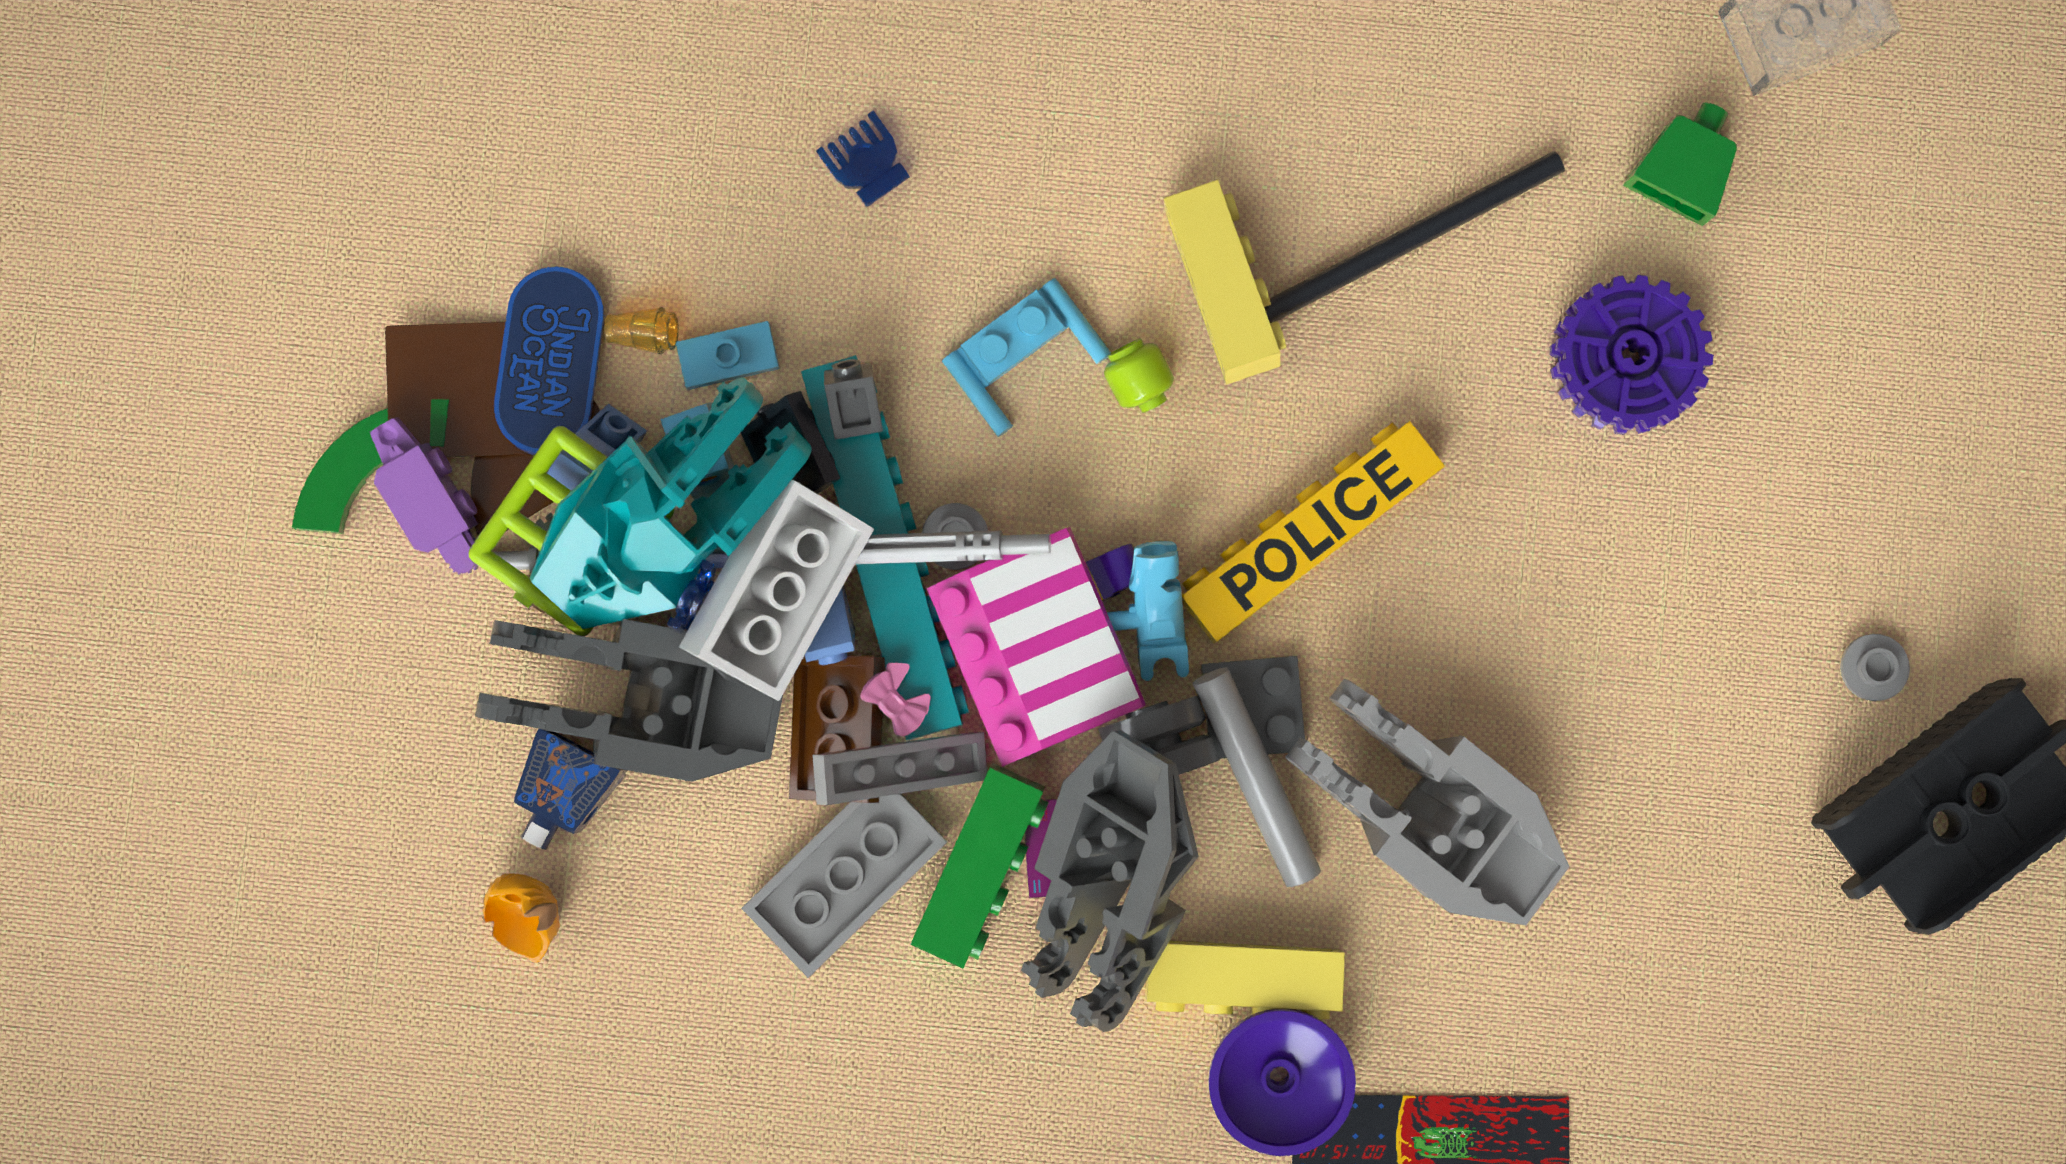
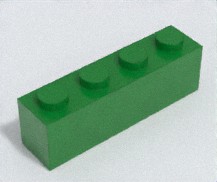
M992 763L910 945L962 969L969 956L976 960L979 959L990 934L981 930L988 913L998 916L1009 892V889L1001 886L1008 869L1018 872L1029 848V845L1021 842L1028 825L1038 828L1049 804L1048 801L1041 798L1045 786Z

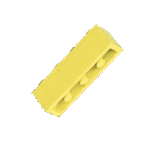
M1215 180L1165 197L1166 216L1226 385L1280 367V350L1286 349V342L1278 321L1270 323L1264 307L1271 305L1269 294L1263 279L1254 280L1249 264L1255 262V257L1247 235L1239 237L1233 223L1240 220V216L1232 193L1223 195L1219 181Z
M1170 940L1146 981L1145 998L1147 1002H1156L1155 1010L1166 1012H1184L1185 1004L1204 1005V1012L1210 1014H1233V1006L1252 1007V1015L1271 1009H1301L1302 1012L1313 1015L1318 1019H1330V1011L1343 1012L1345 952L1332 948Z

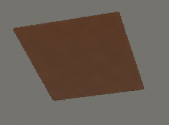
M505 322L386 326L388 421L398 417L420 444H430L431 399L449 400L444 447L431 446L432 449L438 447L446 457L529 454L517 448L503 435L494 413V400Z

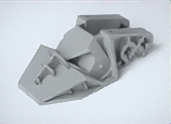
M1343 679L1329 699L1400 759L1404 767L1418 773L1422 778L1401 806L1396 809L1376 795L1367 785L1337 766L1330 756L1301 737L1285 758L1357 816L1362 823L1373 854L1401 875L1423 896L1432 899L1449 913L1526 926L1569 868V864L1538 795L1464 736L1430 741L1411 725L1382 708L1378 703L1379 700L1373 695L1365 692L1351 681Z

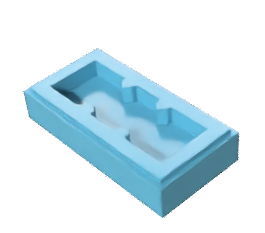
M768 321L676 342L687 390L780 369Z

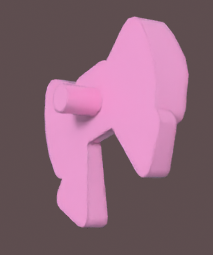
M888 663L886 671L874 675L865 684L860 695L863 701L877 704L879 709L888 718H891L894 733L897 736L909 735L921 725L929 711L931 700L929 694H922L905 700L896 691L910 668L909 664Z

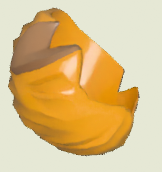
M515 873L503 874L490 883L484 898V908L482 911L484 916L482 919L485 923L493 921L492 936L508 950L523 955L535 963L540 962L560 928L558 904L550 888L536 878Z

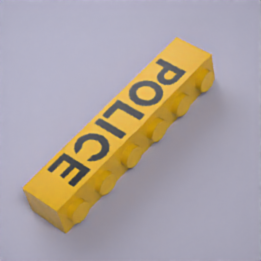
M1410 421L1400 429L1397 428L1394 422L1389 424L1370 439L1376 446L1362 458L1354 451L1333 468L1338 476L1324 487L1319 480L1312 483L1295 497L1300 503L1297 508L1287 515L1281 509L1277 510L1258 525L1263 534L1254 541L1247 544L1243 538L1239 539L1220 554L1225 561L1224 564L1212 573H1209L1204 566L1182 583L1187 590L1182 595V604L1213 644L1445 467Z

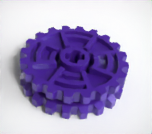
M1637 275L1634 281L1629 283L1626 282L1624 276L1614 277L1611 279V283L1606 284L1605 287L1601 283L1591 287L1589 292L1583 295V298L1579 297L1565 311L1568 316H1565L1562 322L1557 324L1554 333L1560 338L1550 346L1549 353L1550 356L1558 359L1556 366L1550 369L1552 379H1561L1563 387L1558 392L1562 400L1572 399L1575 406L1572 412L1578 418L1585 414L1592 417V427L1601 430L1605 425L1611 424L1613 425L1614 434L1622 435L1634 427L1638 434L1649 432L1651 428L1657 427L1658 424L1662 427L1679 417V413L1684 412L1686 408H1690L1697 401L1694 394L1699 389L1706 387L1709 378L1702 372L1706 367L1713 365L1714 355L1705 352V345L1713 341L1711 331L1701 330L1699 323L1705 316L1700 309L1691 311L1687 307L1690 297L1685 292L1677 296L1670 293L1671 283L1661 280L1656 286L1649 285L1648 276ZM1628 348L1632 353L1638 352L1640 359L1633 362L1632 358H1623L1622 352Z

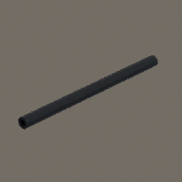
M1552 151L1271 297V305L1264 307L1269 322L1278 321L1563 173L1565 168L1557 152Z

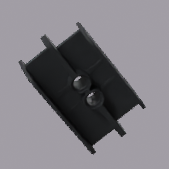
M2008 678L1988 683L1981 690L1970 695L1965 702L1957 705V708L1945 714L1944 718L1932 724V727L1920 733L1919 737L1907 743V746L1899 749L1894 756L1886 759L1882 765L1873 769L1869 775L1864 776L1857 784L1848 788L1844 794L1836 797L1831 804H1827L1822 808L1823 810L1812 817L1811 823L1815 828L1824 830L1856 872V874L1841 885L1842 891L1848 898L1860 899L1881 885L1907 919L1904 923L1905 927L1909 931L1917 932L1918 934L1929 935L1945 930L1953 922L1961 919L1965 913L1973 910L1978 903L1986 900L1991 893L1999 890L2004 883L2012 880L2017 873L2025 870L2029 864L2037 861L2042 854L2050 851L2055 844L2060 843L2066 837V767L2055 754L2056 750L2066 744V720H2059L2049 726L2022 690L2026 686L2023 678ZM1978 782L1982 783L1986 789V799L1980 807L1972 799V789ZM1940 811H1943L1948 818V828L1942 836H1939L1933 827L1934 817Z

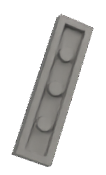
M969 732L813 755L817 805H833L984 781L987 775L984 732Z

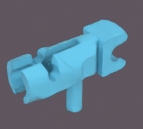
M1172 541L1146 542L1134 547L1132 572L1129 581V589L1134 592V604L1129 605V610L1107 612L1115 631L1137 629L1139 670L1141 678L1145 681L1153 678L1154 664L1161 658H1169L1174 661L1178 676L1186 677L1189 674L1182 590L1179 580L1176 579L1180 573L1177 545Z

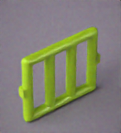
M557 426L550 432L470 547L468 555L474 563L514 590L516 593L513 598L524 606L530 608L534 604L576 635L586 636L594 627L582 629L541 592L527 575L492 551L508 528L535 548L541 550L547 531L521 514L520 510L535 489L556 504L572 491L547 473L562 450L593 471L607 458V456L566 427ZM674 508L666 515L669 520L674 514Z

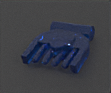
M874 110L867 114V116L883 139L881 141L865 120H861L859 126L872 144L866 143L854 127H851L848 131L856 142L854 146L850 144L844 135L838 136V141L849 155V163L834 142L828 143L827 147L842 167L841 169L836 167L823 147L816 150V153L838 183L847 189H860L856 194L866 208L910 178L900 162L894 165L898 155L894 138Z
M705 559L699 565L701 572L697 574V579H692L682 593L676 607V617H670L667 623L670 629L679 634L685 630L688 631L715 583L713 581L716 573L715 565Z

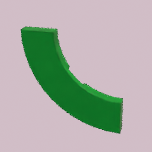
M431 399L430 446L444 447L449 400ZM388 408L370 415L345 431L319 458L301 490L294 512L292 529L344 534L347 516L356 496L366 484V479L383 465L370 432L388 421Z

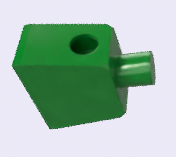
M1705 102L1702 103L1693 121L1685 116L1677 115L1658 136L1627 177L1623 186L1704 226L1715 217L1719 209L1737 151V144L1734 141L1719 134L1728 117V113L1715 104Z

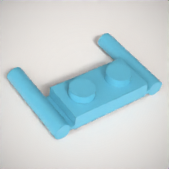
M1056 278L1047 282L1041 289H1036L942 360L943 364L997 437L1006 433L1013 425L985 389L987 386L998 380L1068 327L1096 364L1104 361L1111 353Z

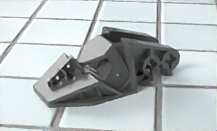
M623 619L611 642L494 620L489 644L606 666V669L629 670L630 675L621 717H616L603 711L595 713L479 692L475 717L593 739L595 765L693 782L771 759L783 695L777 701L679 648L687 633L684 630Z
M1113 730L1063 781L1034 868L1051 880L1035 927L1040 931L1039 936L1045 941L1050 942V944L1041 949L1034 960L1024 962L1021 969L1023 973L1030 977L1029 985L1036 989L1035 993L1041 998L1063 992L1077 976L1106 926L1108 932L1101 951L1091 953L1088 965L1091 966L1090 972L1097 977H1101V980L1089 995L1075 999L1070 1013L1077 1018L1076 1023L1080 1026L1094 1025L1103 1032L1116 1028L1126 1017L1184 917L1186 910L1171 901L1169 897L1172 889L1199 857L1176 763L1122 730ZM1130 884L1124 904L1117 906Z

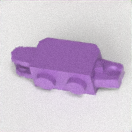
M398 417L376 427L370 432V435L383 466L377 469L374 484L413 548L427 553L438 549L445 562L450 564L449 568H452L453 572H457L458 575L466 572L471 573L472 569L477 570L478 565L468 555L470 547L476 540L470 529L478 525L473 516L477 514V508L469 494L464 489L458 491L448 474L452 472V467L444 453L438 447L432 449L429 443L420 444Z

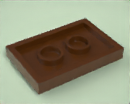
M804 655L794 673L789 799L816 800L813 755L881 745L883 712L877 704L863 701L860 695L865 684L874 675L884 671L885 657L848 656L837 663L820 665L818 660L807 662ZM879 797L851 802L879 803Z

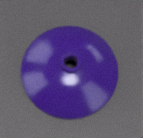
M1271 1009L1248 1016L1225 1034L1211 1060L1208 1087L1215 1114L1222 1126L1234 1139L1259 1153L1274 1156H1290L1317 1148L1340 1129L1353 1105L1356 1077L1348 1049L1342 1039L1329 1025L1317 1017L1302 1011ZM1276 1067H1284L1287 1070V1076L1281 1081H1275L1270 1078L1271 1071Z

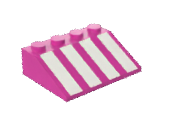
M1071 527L1050 534L1051 553L1003 555L1002 560H988L927 588L1002 767L1146 706Z

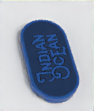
M547 267L530 273L513 290L507 308L494 400V413L503 435L517 448L533 455L539 450L553 428L564 426L576 434L591 420L604 328V307L594 285L582 274L568 268Z

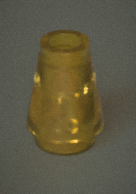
M658 307L619 313L617 315L609 314L605 321L604 331L608 343H616L661 355L665 350L675 349L679 336V324L677 315L674 312H666L665 308Z

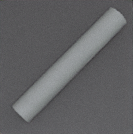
M1227 667L1219 668L1199 677L1193 682V686L1287 887H1294L1312 880L1320 874L1321 869Z

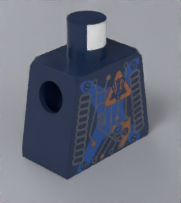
M538 729L514 797V803L533 813L521 838L536 847L547 850L558 827L573 834L581 833L625 777L628 770L595 765L594 753L591 750L557 732Z

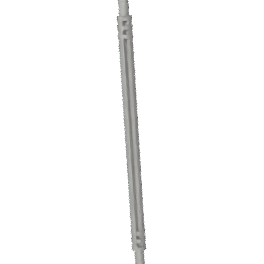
M1001 530L871 535L855 564L1002 560L1003 555L1051 553L1050 534L1003 535ZM530 546L528 551H502L494 553L518 570H529L532 573L540 550ZM718 546L706 558L700 569L723 568L729 556Z

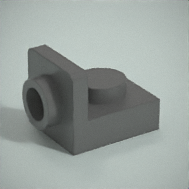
M845 360L832 365L831 370L824 371V386L835 440L882 432L872 364H861L859 360Z

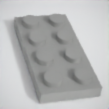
M902 794L879 797V803L850 802L741 909L809 978L948 841Z

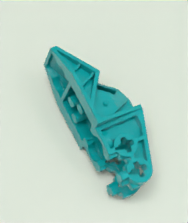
M744 377L735 379L729 384L723 381L717 387L719 394L714 399L711 410L707 414H699L692 419L687 415L648 452L630 436L558 503L530 580L582 629L677 608L706 558L718 546L729 556L806 463L812 451L811 445L790 422L782 430L777 426L765 437L767 440L765 443L767 450L755 464L748 468L744 464L740 467L736 464L728 471L730 478L708 499L701 496L690 504L697 515V523L684 535L672 526L666 515L676 506L680 509L685 504L686 498L751 421L763 403V396L760 391Z

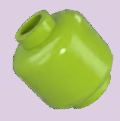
M1139 338L1108 355L1110 362L1105 367L1104 376L1121 407L1133 408L1139 406L1141 412L1144 413L1167 401L1164 392L1172 386L1174 376L1160 348L1156 344H1144L1142 339Z

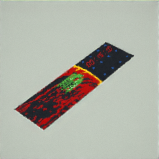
M1355 1095L1349 1115L1340 1129L1317 1148L1292 1155V1164H1569V1096Z

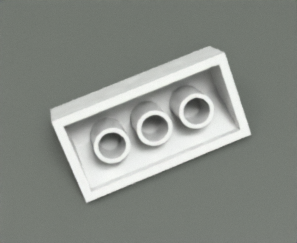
M791 480L743 541L730 554L679 648L779 701L874 528L800 483Z

